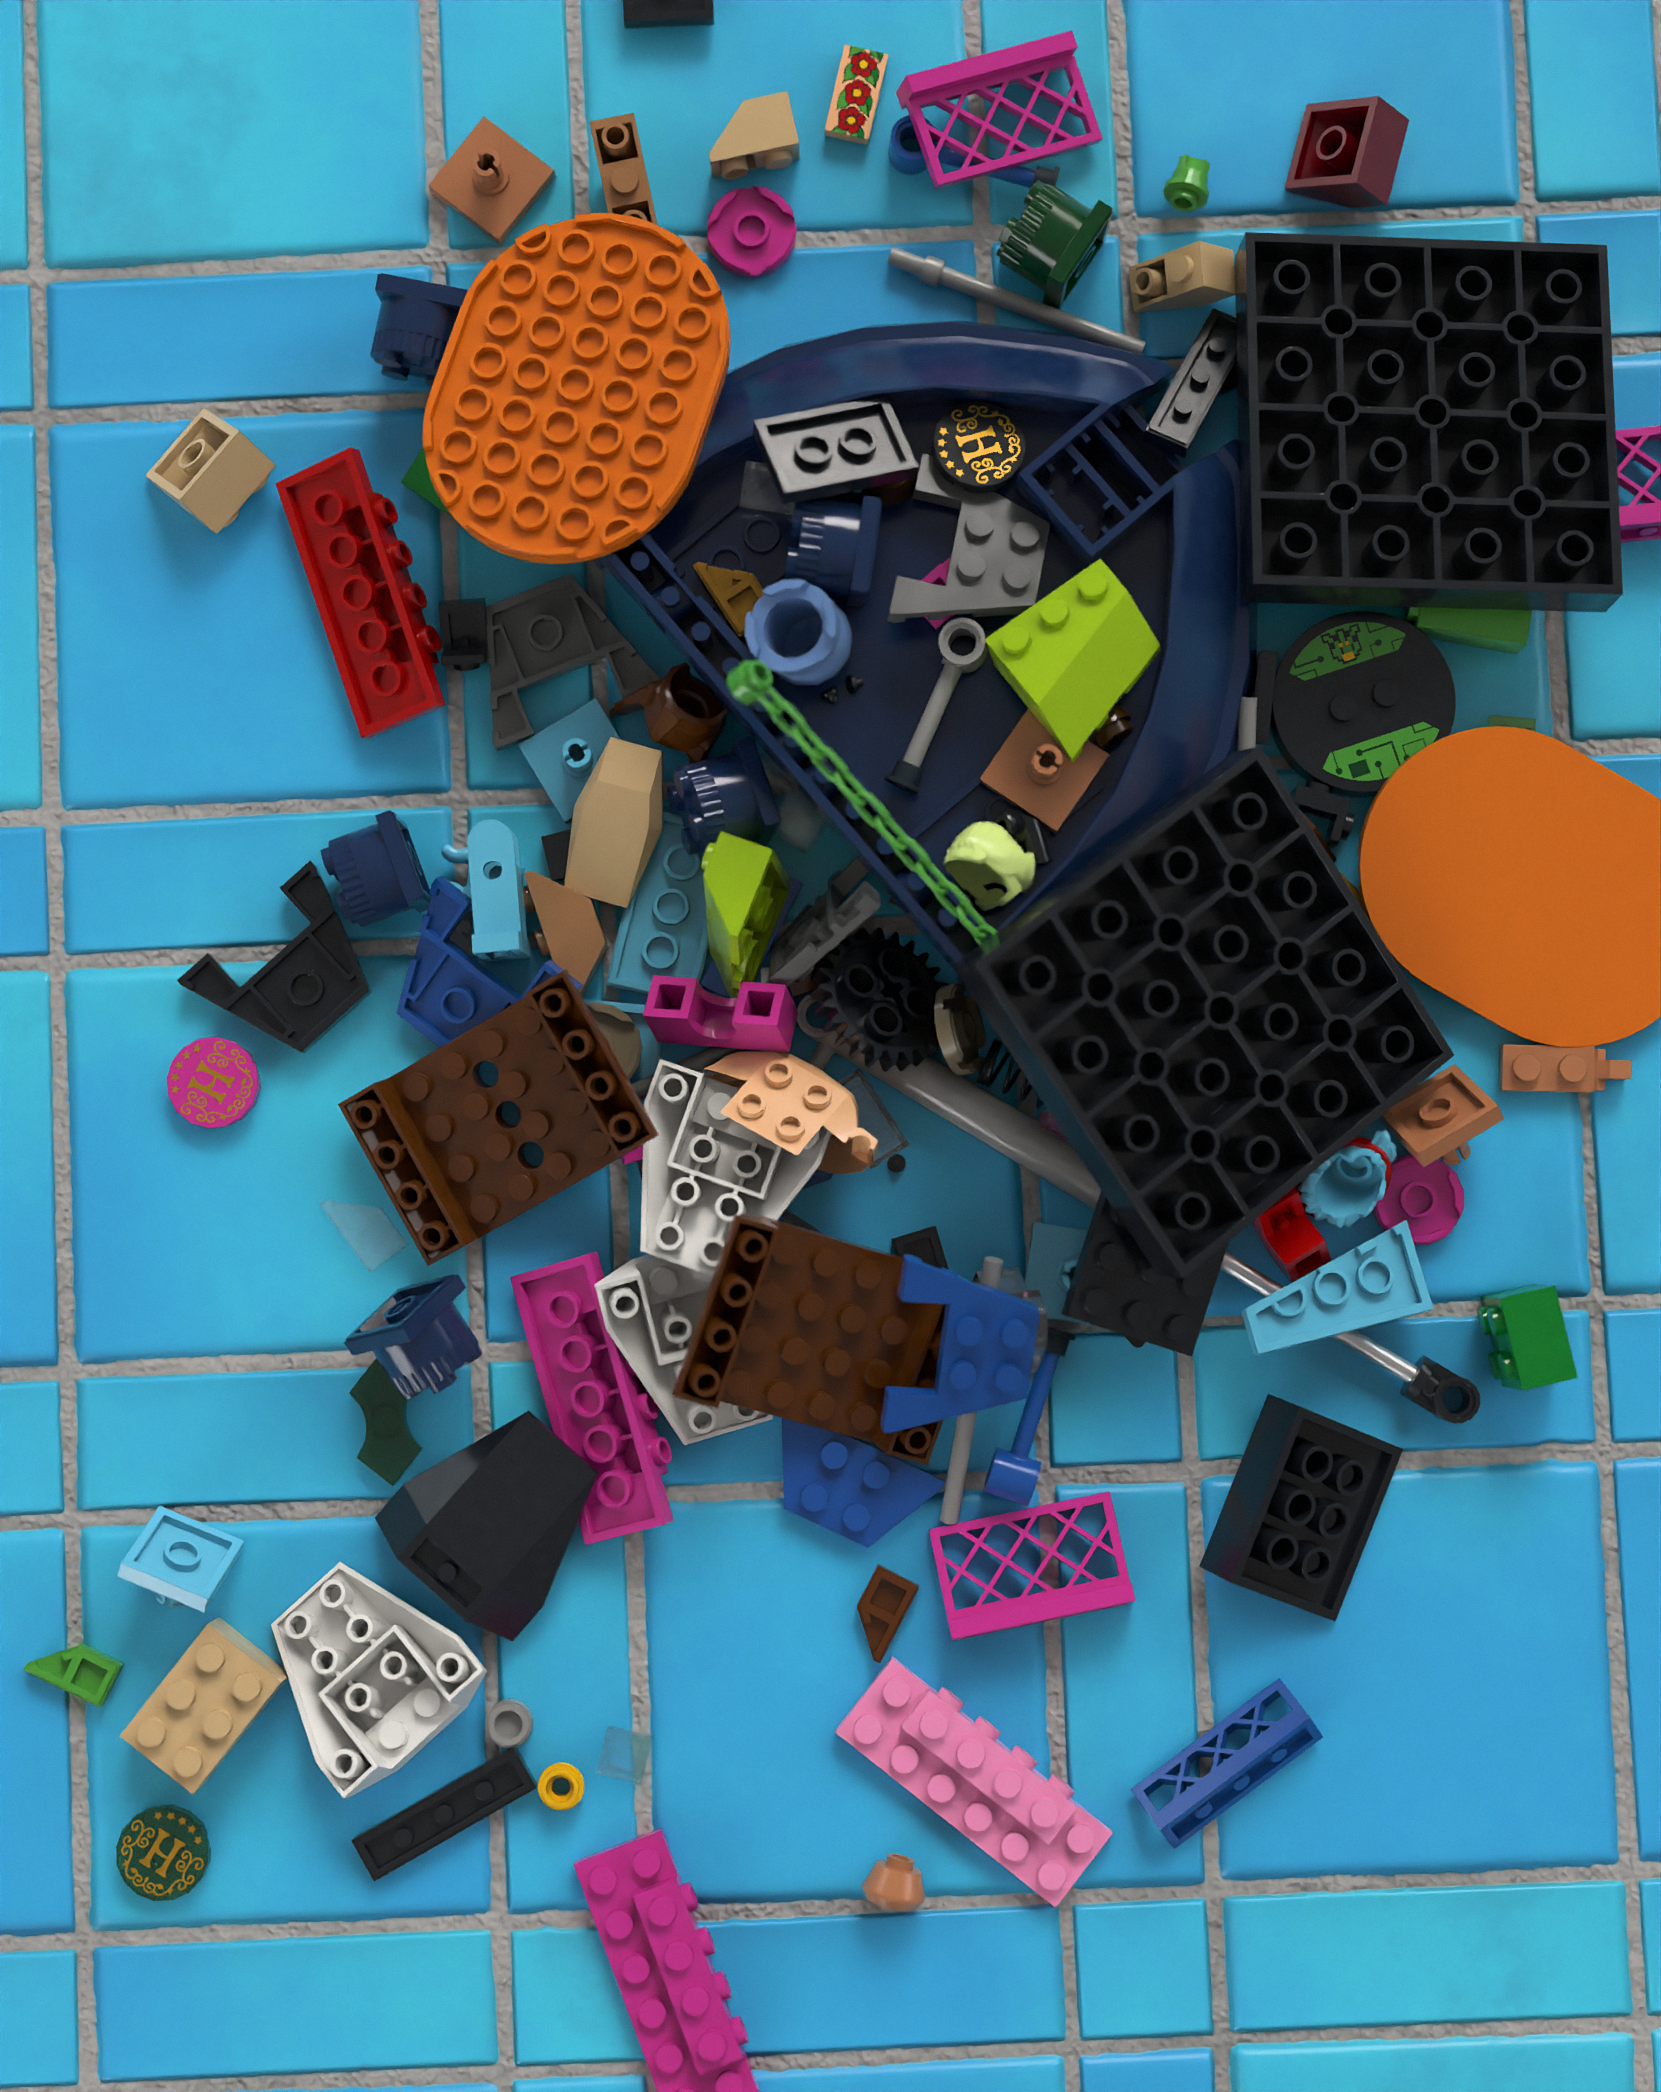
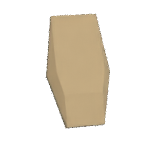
M610 737L574 805L565 887L589 898L624 908L629 907L663 831V751Z

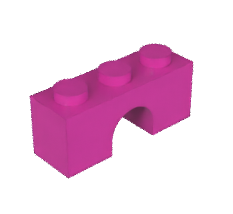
M653 975L643 1017L658 1043L789 1053L798 1010L787 986L784 984L741 982L738 998H723L705 991L697 978Z

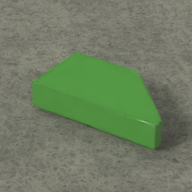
M82 1643L26 1664L23 1671L100 1708L104 1706L124 1663Z

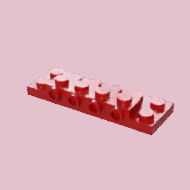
M349 447L275 483L361 738H373L445 706L446 704L433 666L440 664L436 652L441 650V640L437 631L431 625L426 624L422 609L427 606L424 591L417 583H412L407 568L413 562L411 552L402 540L397 539L393 524L398 522L396 508L388 498H383L382 494L373 492L360 451Z

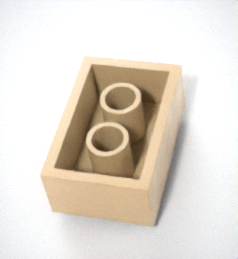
M218 1617L205 1626L120 1734V1737L191 1794H194L205 1785L288 1679L286 1670L222 1618Z

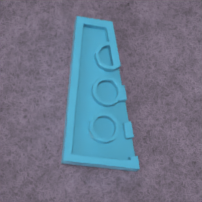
M1407 1220L1249 1306L1241 1311L1253 1354L1258 1356L1428 1312L1434 1308Z

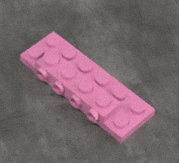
M892 1656L835 1729V1733L1056 1908L1113 1834L1112 1830L1071 1798L1075 1791L1054 1774L1047 1779L1036 1771L1034 1767L1038 1762L1024 1749L1015 1745L1010 1750L997 1740L1001 1732L981 1716H978L973 1721L960 1709L964 1706V1703L951 1691L942 1686L939 1692H937Z

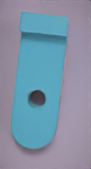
M493 819L483 820L471 829L467 838L474 935H471L472 952L486 962L532 958L530 939L527 938L519 841L516 835L504 823ZM501 867V875L496 879H490L492 869Z

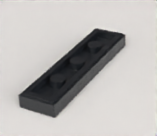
M1215 308L1211 310L1149 422L1142 441L1180 457H1186L1237 363L1236 317Z
M517 1746L508 1748L357 1835L351 1841L373 1881H376L536 1789L538 1784Z

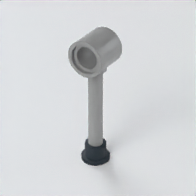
M957 618L948 622L941 630L939 648L942 654L941 662L944 664L943 670L903 760L898 759L891 775H885L884 780L913 794L919 793L920 789L916 786L923 773V770L920 769L921 763L961 673H970L977 670L986 660L988 647L985 642L986 638L983 629L977 622L968 618ZM959 636H970L976 641L975 649L966 656L954 654L950 650L951 644Z

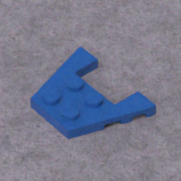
M441 876L434 880L430 889L431 900L427 914L422 918L419 929L421 936L415 957L411 958L396 1014L437 1046L442 1047L525 998V993L564 970L549 960L543 964L522 996L449 940L472 906V899ZM571 976L579 991L583 984Z
M904 1254L898 1293L901 1301L946 1304L934 1388L886 1386L880 1423L883 1433H893L1027 1399L1040 1310L1037 1305L986 1284L981 1286L959 1277L956 1272L943 1267L941 1269L923 1263L918 1257Z

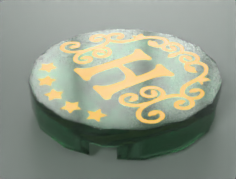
M174 1804L154 1806L138 1813L122 1830L116 1846L117 1867L124 1883L137 1895L153 1901L174 1900L189 1893L205 1876L211 1860V1846L204 1823L190 1810Z

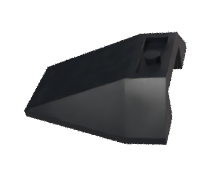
M527 1411L405 1482L377 1514L375 1519L396 1558L465 1621L513 1641L544 1606L598 1472L536 1416Z

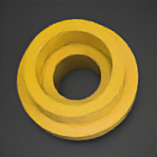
M558 1762L548 1766L538 1781V1793L545 1805L554 1810L562 1811L574 1807L581 1800L585 1789V1782L581 1772L572 1764ZM557 1778L567 1779L570 1783V1790L566 1793H558L553 1787L554 1780Z

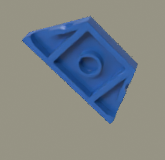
M782 1418L784 1509L867 1548L944 1487L946 1482L944 1479L895 1456L886 1454L884 1451L854 1437Z

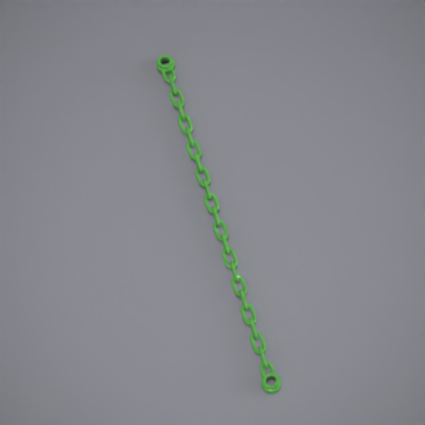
M758 660L744 661L728 673L727 684L734 697L747 705L753 704L758 700L769 711L770 716L787 735L795 739L800 747L811 757L812 762L822 774L837 785L852 802L855 810L869 825L878 830L893 847L897 856L909 869L916 872L934 892L940 903L952 915L958 917L979 945L985 942L984 939L988 937V934L993 936L997 933L996 929L987 925L985 920L976 912L966 896L952 882L947 881L944 875L930 861L925 851L912 838L906 836L904 831L890 817L884 806L871 793L865 791L833 750L824 746L792 705L782 700L780 695L770 686L772 675L764 663ZM766 693L774 700L772 703L764 696ZM784 709L797 722L792 726V729L779 716L784 712ZM804 735L816 746L814 749L802 738ZM826 755L838 767L834 774L821 762L825 759ZM847 780L856 789L857 793L853 794L843 782ZM867 800L879 812L875 819L862 807L867 803ZM888 825L898 837L894 839L884 827ZM908 845L920 857L916 864L903 852L908 848ZM929 870L939 882L935 884L925 872ZM948 890L960 901L956 908L944 896L948 893ZM968 914L979 924L977 928L966 918Z

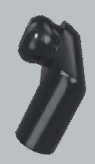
M1015 809L1004 810L995 817L994 823L1007 830L1017 843L1024 845L1026 853H1034L1035 867L1053 861L1042 823L1037 818Z

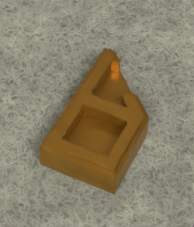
M702 562L692 565L693 570L738 639L744 638L748 611L752 613L756 602L764 595L762 593L764 589L754 574L709 566L707 563Z

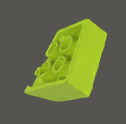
M1101 559L1094 562L985 639L994 666L1072 763L1082 753V745L1095 729L1099 731L1109 718L1108 712L1123 693H1128L1162 650L1158 640L1127 589Z
M721 831L716 844L711 842L708 845L701 865L702 869L705 870L703 879L710 954L715 960L729 997L738 998L741 982L755 981L792 883L772 849Z

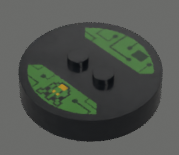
M1353 611L1334 615L1320 621L1305 631L1292 644L1278 664L1270 721L1272 737L1285 761L1306 781L1328 785L1333 788V794L1340 796H1376L1390 775L1411 755L1427 745L1450 735L1456 709V695L1452 675L1444 657L1435 644L1423 632L1405 620L1374 611Z

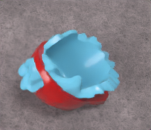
M1378 1130L1372 1139L1357 1135L1296 1185L1295 1188L1299 1192L1304 1212L1314 1217L1315 1221L1327 1218L1328 1223L1335 1224L1339 1228L1342 1226L1350 1228L1359 1217L1364 1218L1372 1213L1377 1201L1384 1198V1194L1389 1187L1392 1177L1391 1164L1397 1156V1146L1395 1143H1390L1389 1132L1387 1130Z

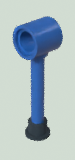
M908 115L899 119L892 128L889 159L894 168L899 172L915 175L926 170L927 165L921 150L909 152L901 145V142L905 139H917L913 124ZM925 119L926 124L933 127V125L927 119ZM932 139L933 145L936 147L937 141ZM942 145L938 154L940 163L961 168L966 158ZM970 161V164H969L968 167H971V166H974V165H978V164L975 163V162H973V161ZM1017 166L985 176L1031 188L1038 180L1044 184L1051 183L1055 186L1060 167L1056 166L1055 170H1050L1037 166L1036 170Z
M1040 1325L1039 1328L1043 1331L1038 1349L1042 1350L1011 1451L996 1448L983 1487V1492L1025 1506H1028L1041 1468V1461L1028 1457L1059 1357H1065L1069 1341H1075L1076 1337L1075 1335L1044 1325Z

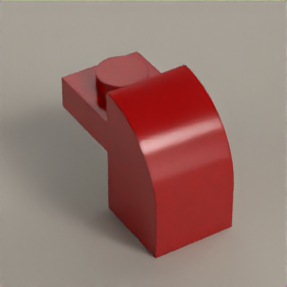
M1295 1187L1251 1223L1270 1256L1290 1283L1331 1262L1326 1241L1306 1216L1299 1192Z

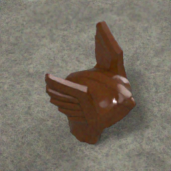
M684 662L672 667L664 678L651 681L646 686L614 703V707L609 710L611 718L644 709L646 725L652 740L668 748L686 753L690 759L688 764L707 759L711 748L725 727L726 713L729 710L726 706L723 707L720 699L708 685L691 675V667Z

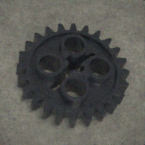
M864 927L860 928L854 935L850 933L834 949L817 961L815 965L819 969L811 976L810 980L819 986L810 993V997L822 1001V1004L814 1011V1014L817 1016H827L829 1022L822 1030L823 1032L836 1031L838 1037L834 1043L835 1047L847 1043L850 1046L849 1058L851 1060L859 1053L864 1054L865 1067L867 1068L879 1060L883 1072H887L894 1065L901 1072L911 1064L917 1067L940 1048L935 1026L934 1004L937 991L941 986L948 985V983L936 982L934 977L940 972V967L928 968L925 963L929 954L927 952L919 956L914 954L915 942L913 940L909 941L905 946L900 945L898 932H894L886 940L880 927H877L870 935Z

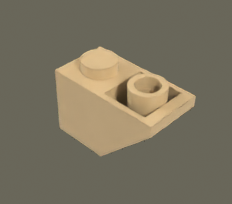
M784 91L742 101L709 152L712 178L722 176V178L728 180L737 179L745 176L752 169L765 166L769 170L782 169L792 164V160L800 159L799 140L788 92Z
M1203 241L1194 242L1129 267L1132 307L1135 312L1203 307L1235 295L1233 250Z

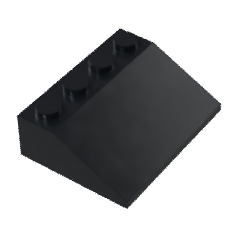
M1268 1394L1199 1567L1233 1584L1336 1621L1403 1449Z

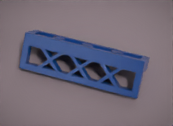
M1278 1678L1131 1790L1158 1829L1175 1849L1306 1751L1323 1736L1306 1711L1281 1679ZM1280 1696L1292 1709V1711L1277 1722L1263 1721L1265 1708ZM1236 1729L1251 1730L1248 1744L1240 1750L1226 1749L1228 1735ZM1200 1756L1214 1758L1211 1771L1204 1777H1188L1191 1763ZM1163 1784L1175 1785L1174 1799L1160 1810H1157L1148 1798V1795Z

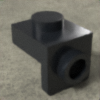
M485 598L439 601L438 610L443 646L441 653L442 665H453L454 670L468 671L477 669L481 666L480 663L488 661Z
M1306 781L1305 786L1297 785L1292 789L1290 795L1303 813L1330 820L1325 842L1329 848H1333L1338 845L1340 839L1347 840L1354 821V814L1348 812L1351 800L1332 795L1333 788L1328 785Z

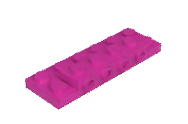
M598 1252L585 1254L510 1277L553 1432L598 1472L579 1519L585 1545L665 1525L674 1521L661 1475L668 1473L666 1464H669L671 1461L670 1445L666 1438L663 1436L658 1437L654 1419L659 1414L657 1404L649 1392L645 1391L644 1385L605 1328L594 1284L605 1278Z
M663 1829L654 1830L575 1861L576 1873L657 2092H760L743 2047L744 2044L749 2043L744 2023L740 2015L732 2017L726 2001L732 1998L728 1980L723 1970L715 1972L710 1955L716 1953L712 1937L707 1926L702 1928L698 1926L693 1912L699 1909L696 1894L690 1882L682 1883Z

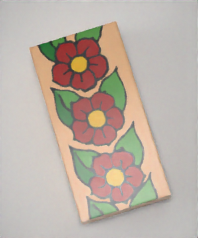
M844 45L826 121L825 136L864 145L869 144L887 67L888 54Z

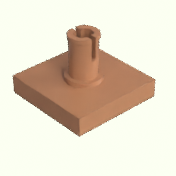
M483 117L430 182L428 187L430 192L501 245L556 175L554 169L486 117Z
M1028 708L980 777L979 782L1024 813L1037 818L1043 826L1056 834L1108 759L1109 754L1089 740H1086L1082 745V753L1072 763Z
M1456 1064L1416 1086L1380 1116L1382 1124L1423 1167L1440 1157L1448 1165L1460 1163L1456 1152L1457 1149L1464 1160L1467 1159L1471 1154V1149L1466 1142L1504 1120L1499 1106Z

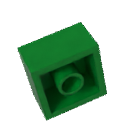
M1532 1284L1480 1296L1483 1307L1477 1309L1479 1325L1484 1335H1490L1494 1351L1488 1354L1490 1370L1495 1380H1501L1503 1387L1523 1391L1578 1378L1555 1285Z

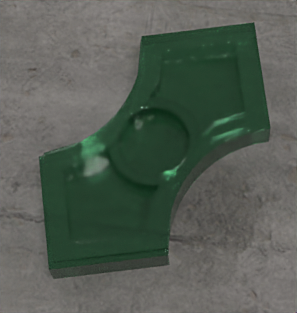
M376 1358L349 1392L360 1405L366 1421L365 1442L357 1458L394 1486L424 1448L418 1444L410 1432L406 1417L408 1400L398 1392Z

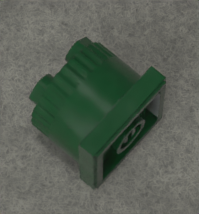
M1038 180L1033 184L1023 203L1027 206L1020 220L1012 217L1003 229L998 239L1001 245L996 256L1000 257V263L1045 291L1043 304L1060 309L1106 241L1113 212L1112 207L1101 200H1098L1091 210L1051 183L1044 184Z

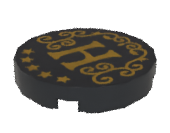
M983 401L962 403L949 410L937 424L932 443L934 464L943 478L952 485L955 482L957 485L965 487V491L972 493L994 492L1009 484L1021 467L1026 449L1023 430L1014 416L998 405Z

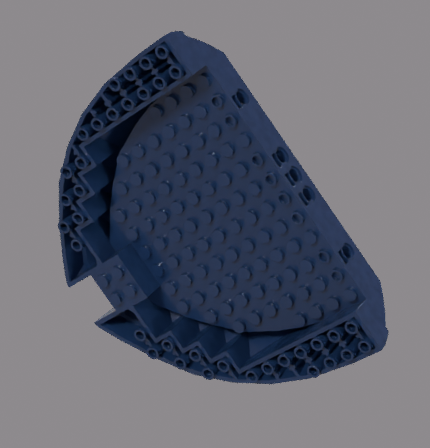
M969 321L870 325L787 344L727 371L725 382L694 472L680 499L670 512L644 536L620 550L593 559V561L601 570L604 567L607 568L956 972L953 965L980 946L974 939V936L960 922L958 917L952 915L940 903L934 892L920 876L909 869L897 856L893 847L878 830L869 825L855 810L852 802L837 785L822 774L812 762L811 757L800 747L795 739L787 735L770 716L769 711L758 700L750 705L740 702L734 697L728 687L727 675L731 670L744 661L758 659L751 653L746 637L741 640L738 639L693 570L692 565L702 562L718 568L753 573L762 588L765 589L770 585L785 580L789 547L798 548L800 540L799 538L791 537L795 503L783 505L752 433L754 420L887 395L919 466L922 453L933 457L932 443L937 424L949 410L962 403L977 401L1000 406L1013 415L1023 430L1026 449L1021 467L1017 471L1016 476L1009 484L994 492L1051 523L1035 604L1101 559L1127 589L1161 646L1162 650L1128 693H1123L1117 700V703L1131 716L1129 723L1134 729L1132 734L1117 746L1104 750L1109 754L1108 759L1058 832L1055 834L1043 826L1053 861L1035 867L1033 883L1026 892H1019L1005 905H998L986 911L981 910L976 905L975 899L958 886L952 876L945 871L943 862L945 861L947 850L955 841L956 836L962 833L968 826H971L972 823H994L995 817L1007 809L1021 811L979 782L982 774L1028 709L1026 704L994 666L989 650L986 660L981 667L970 673H961L921 763L920 769L923 770V773L916 786L920 789L919 793H910L884 780L885 775H891L897 760H903L943 670L944 664L941 662L942 654L939 648V635L943 627L954 619L968 618L981 626L985 638H987L1020 615L973 617L972 613L956 614L937 630L925 617L906 618L905 622L898 623L887 621L896 577L901 576L921 581L940 563L942 564L950 557L959 509L912 499L914 489L903 502L894 506H882L871 586L866 605H863V608L847 606V598L828 596L845 612L852 630L851 652L847 662L837 676L819 685H794L780 679L770 670L772 675L770 686L780 695L782 700L792 705L824 746L833 750L865 791L871 793L884 806L890 817L904 831L906 836L912 838L925 851L930 861L944 875L947 881L952 882L966 896L971 906L985 920L987 925L992 926L997 932L1214 766L1237 751L1241 697L1252 698L1255 687L1258 603L1242 602L1238 439H1234L1223 445L1215 453L1198 460L1186 468L1175 454L1142 441L1148 424L1136 410L1174 379L1178 372L1172 366L1153 357L1053 332ZM853 491L822 497V499L862 504L863 501L860 493H854ZM959 636L952 642L950 650L958 656H966L973 652L976 647V641L970 636ZM848 675L863 679L864 684L861 687H857L856 693L851 694L846 688L845 679ZM831 686H837L838 688L836 695L839 700L834 704H831L828 698L822 699L821 693ZM768 693L764 695L770 703L774 701ZM785 709L779 715L791 729L797 723ZM806 735L802 737L812 749L816 747ZM827 755L821 761L832 774L838 769ZM847 780L843 782L853 794L857 793L856 789ZM868 800L862 806L873 819L879 814ZM888 825L884 827L894 839L898 837ZM1017 843L1021 846L1023 852L1026 853L1025 846ZM909 845L903 851L916 864V861L920 858ZM929 870L925 872L935 884L939 882ZM996 882L983 886L987 890L998 888L1003 890L1004 894L1008 892L1005 886ZM950 890L944 895L955 908L960 903L959 899ZM970 914L966 916L976 928L979 926ZM988 934V937L984 940L986 941L987 939H989L991 937V934ZM958 975L956 981L958 983H962L966 987V985ZM967 988V989H966V992H967L969 995L972 996V994L970 993V991H969L968 988Z

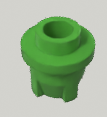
M1188 154L1180 156L1178 166L1173 172L1172 178L1165 183L1163 191L1165 198L1174 208L1188 212L1206 205L1209 197L1207 175L1210 163L1207 160L1189 157Z

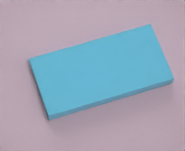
M663 811V831L629 907L623 909L606 986L648 995L653 975L697 978L699 983H701L709 950L703 879L705 870L701 867L703 856L698 855V853L689 855L683 847L681 830L684 829L680 815Z

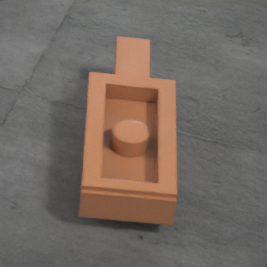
M1499 1045V1091L1593 1093L1594 1091L1605 1090V1080L1631 1079V1060H1606V1049H1595V1046L1576 1048L1552 1045Z

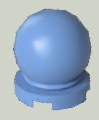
M802 579L782 580L766 587L762 591L764 595L756 602L752 613L748 611L746 616L745 637L751 653L780 679L794 685H819L837 676L849 659L853 634L845 612L823 590Z

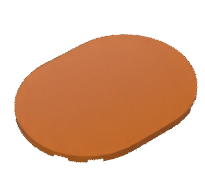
M614 213L575 215V219L565 220L549 226L544 223L515 239L516 243L495 260L491 259L484 266L467 291L460 307L425 407L423 449L430 479L441 501L457 523L472 537L501 554L519 560L543 564H568L588 561L620 550L654 528L674 507L691 479L727 375L731 353L729 316L719 285L706 263H703L686 246V243L667 229L643 219Z
M1482 727L1448 735L1411 755L1390 775L1375 796L1361 830L1357 856H1359L1358 888L1365 914L1401 968L1424 985L1502 1029L1521 1038L1552 1046L1578 1048L1611 1043L1646 1028L1661 1017V800L1550 736L1516 727Z

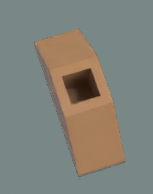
M634 113L590 121L608 213L632 216L657 225Z
M534 871L524 873L527 886L523 887L524 904L529 914L537 912L542 928L534 931L542 956L545 957L551 954L555 964L563 970H567L572 977L583 984L579 990L583 998L608 949L595 906L591 899Z

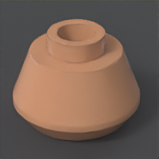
M894 1853L887 1854L886 1860H878L862 1884L866 1898L872 1903L894 1910H916L924 1903L925 1895L922 1873L918 1868L913 1867L915 1860Z

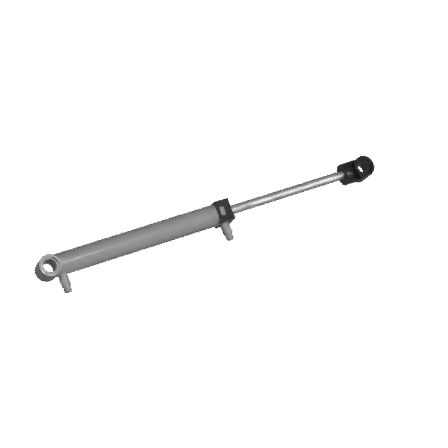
M809 994L799 1003L797 1008L799 1028L807 1038L819 1043L808 1063L824 1071L834 1053L840 1055L1095 1210L1101 1189L1069 1140L965 1077L956 1075L950 1068L931 1057L926 1058L917 1067L911 1064L901 1072L896 1065L887 1072H883L879 1060L867 1068L865 1067L864 1054L861 1053L851 1060L849 1058L850 1046L847 1043L839 1047L834 1046L835 1040L838 1037L836 1031L823 1032L822 1029L810 1026L806 1020L807 1011L814 1005L822 1004V1001L811 998ZM1225 1252L1220 1270L1265 1297L1284 1288V1286ZM1357 1330L1331 1336L1404 1380L1400 1394L1431 1412L1436 1418L1451 1423H1464L1472 1419L1478 1412L1480 1394L1476 1386L1471 1381L1456 1375L1425 1355L1420 1357L1415 1365ZM1456 1386L1462 1393V1403L1457 1410L1449 1412L1445 1409L1442 1398L1448 1388Z

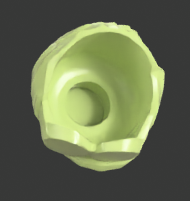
M991 822L972 823L971 826H968L962 833L956 836L955 841L947 850L943 864L945 871L952 876L958 886L975 899L976 905L981 910L986 911L998 905H1005L1019 892H1026L1033 883L1036 861L1034 853H1024L1021 846L1000 825ZM996 882L1005 886L1008 892L1004 894L1003 890L998 888L987 890L983 886Z

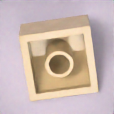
M203 408L145 476L199 522L218 534L223 527L230 525L236 519L239 508L249 496L259 491L266 484L269 473L276 465L239 430Z

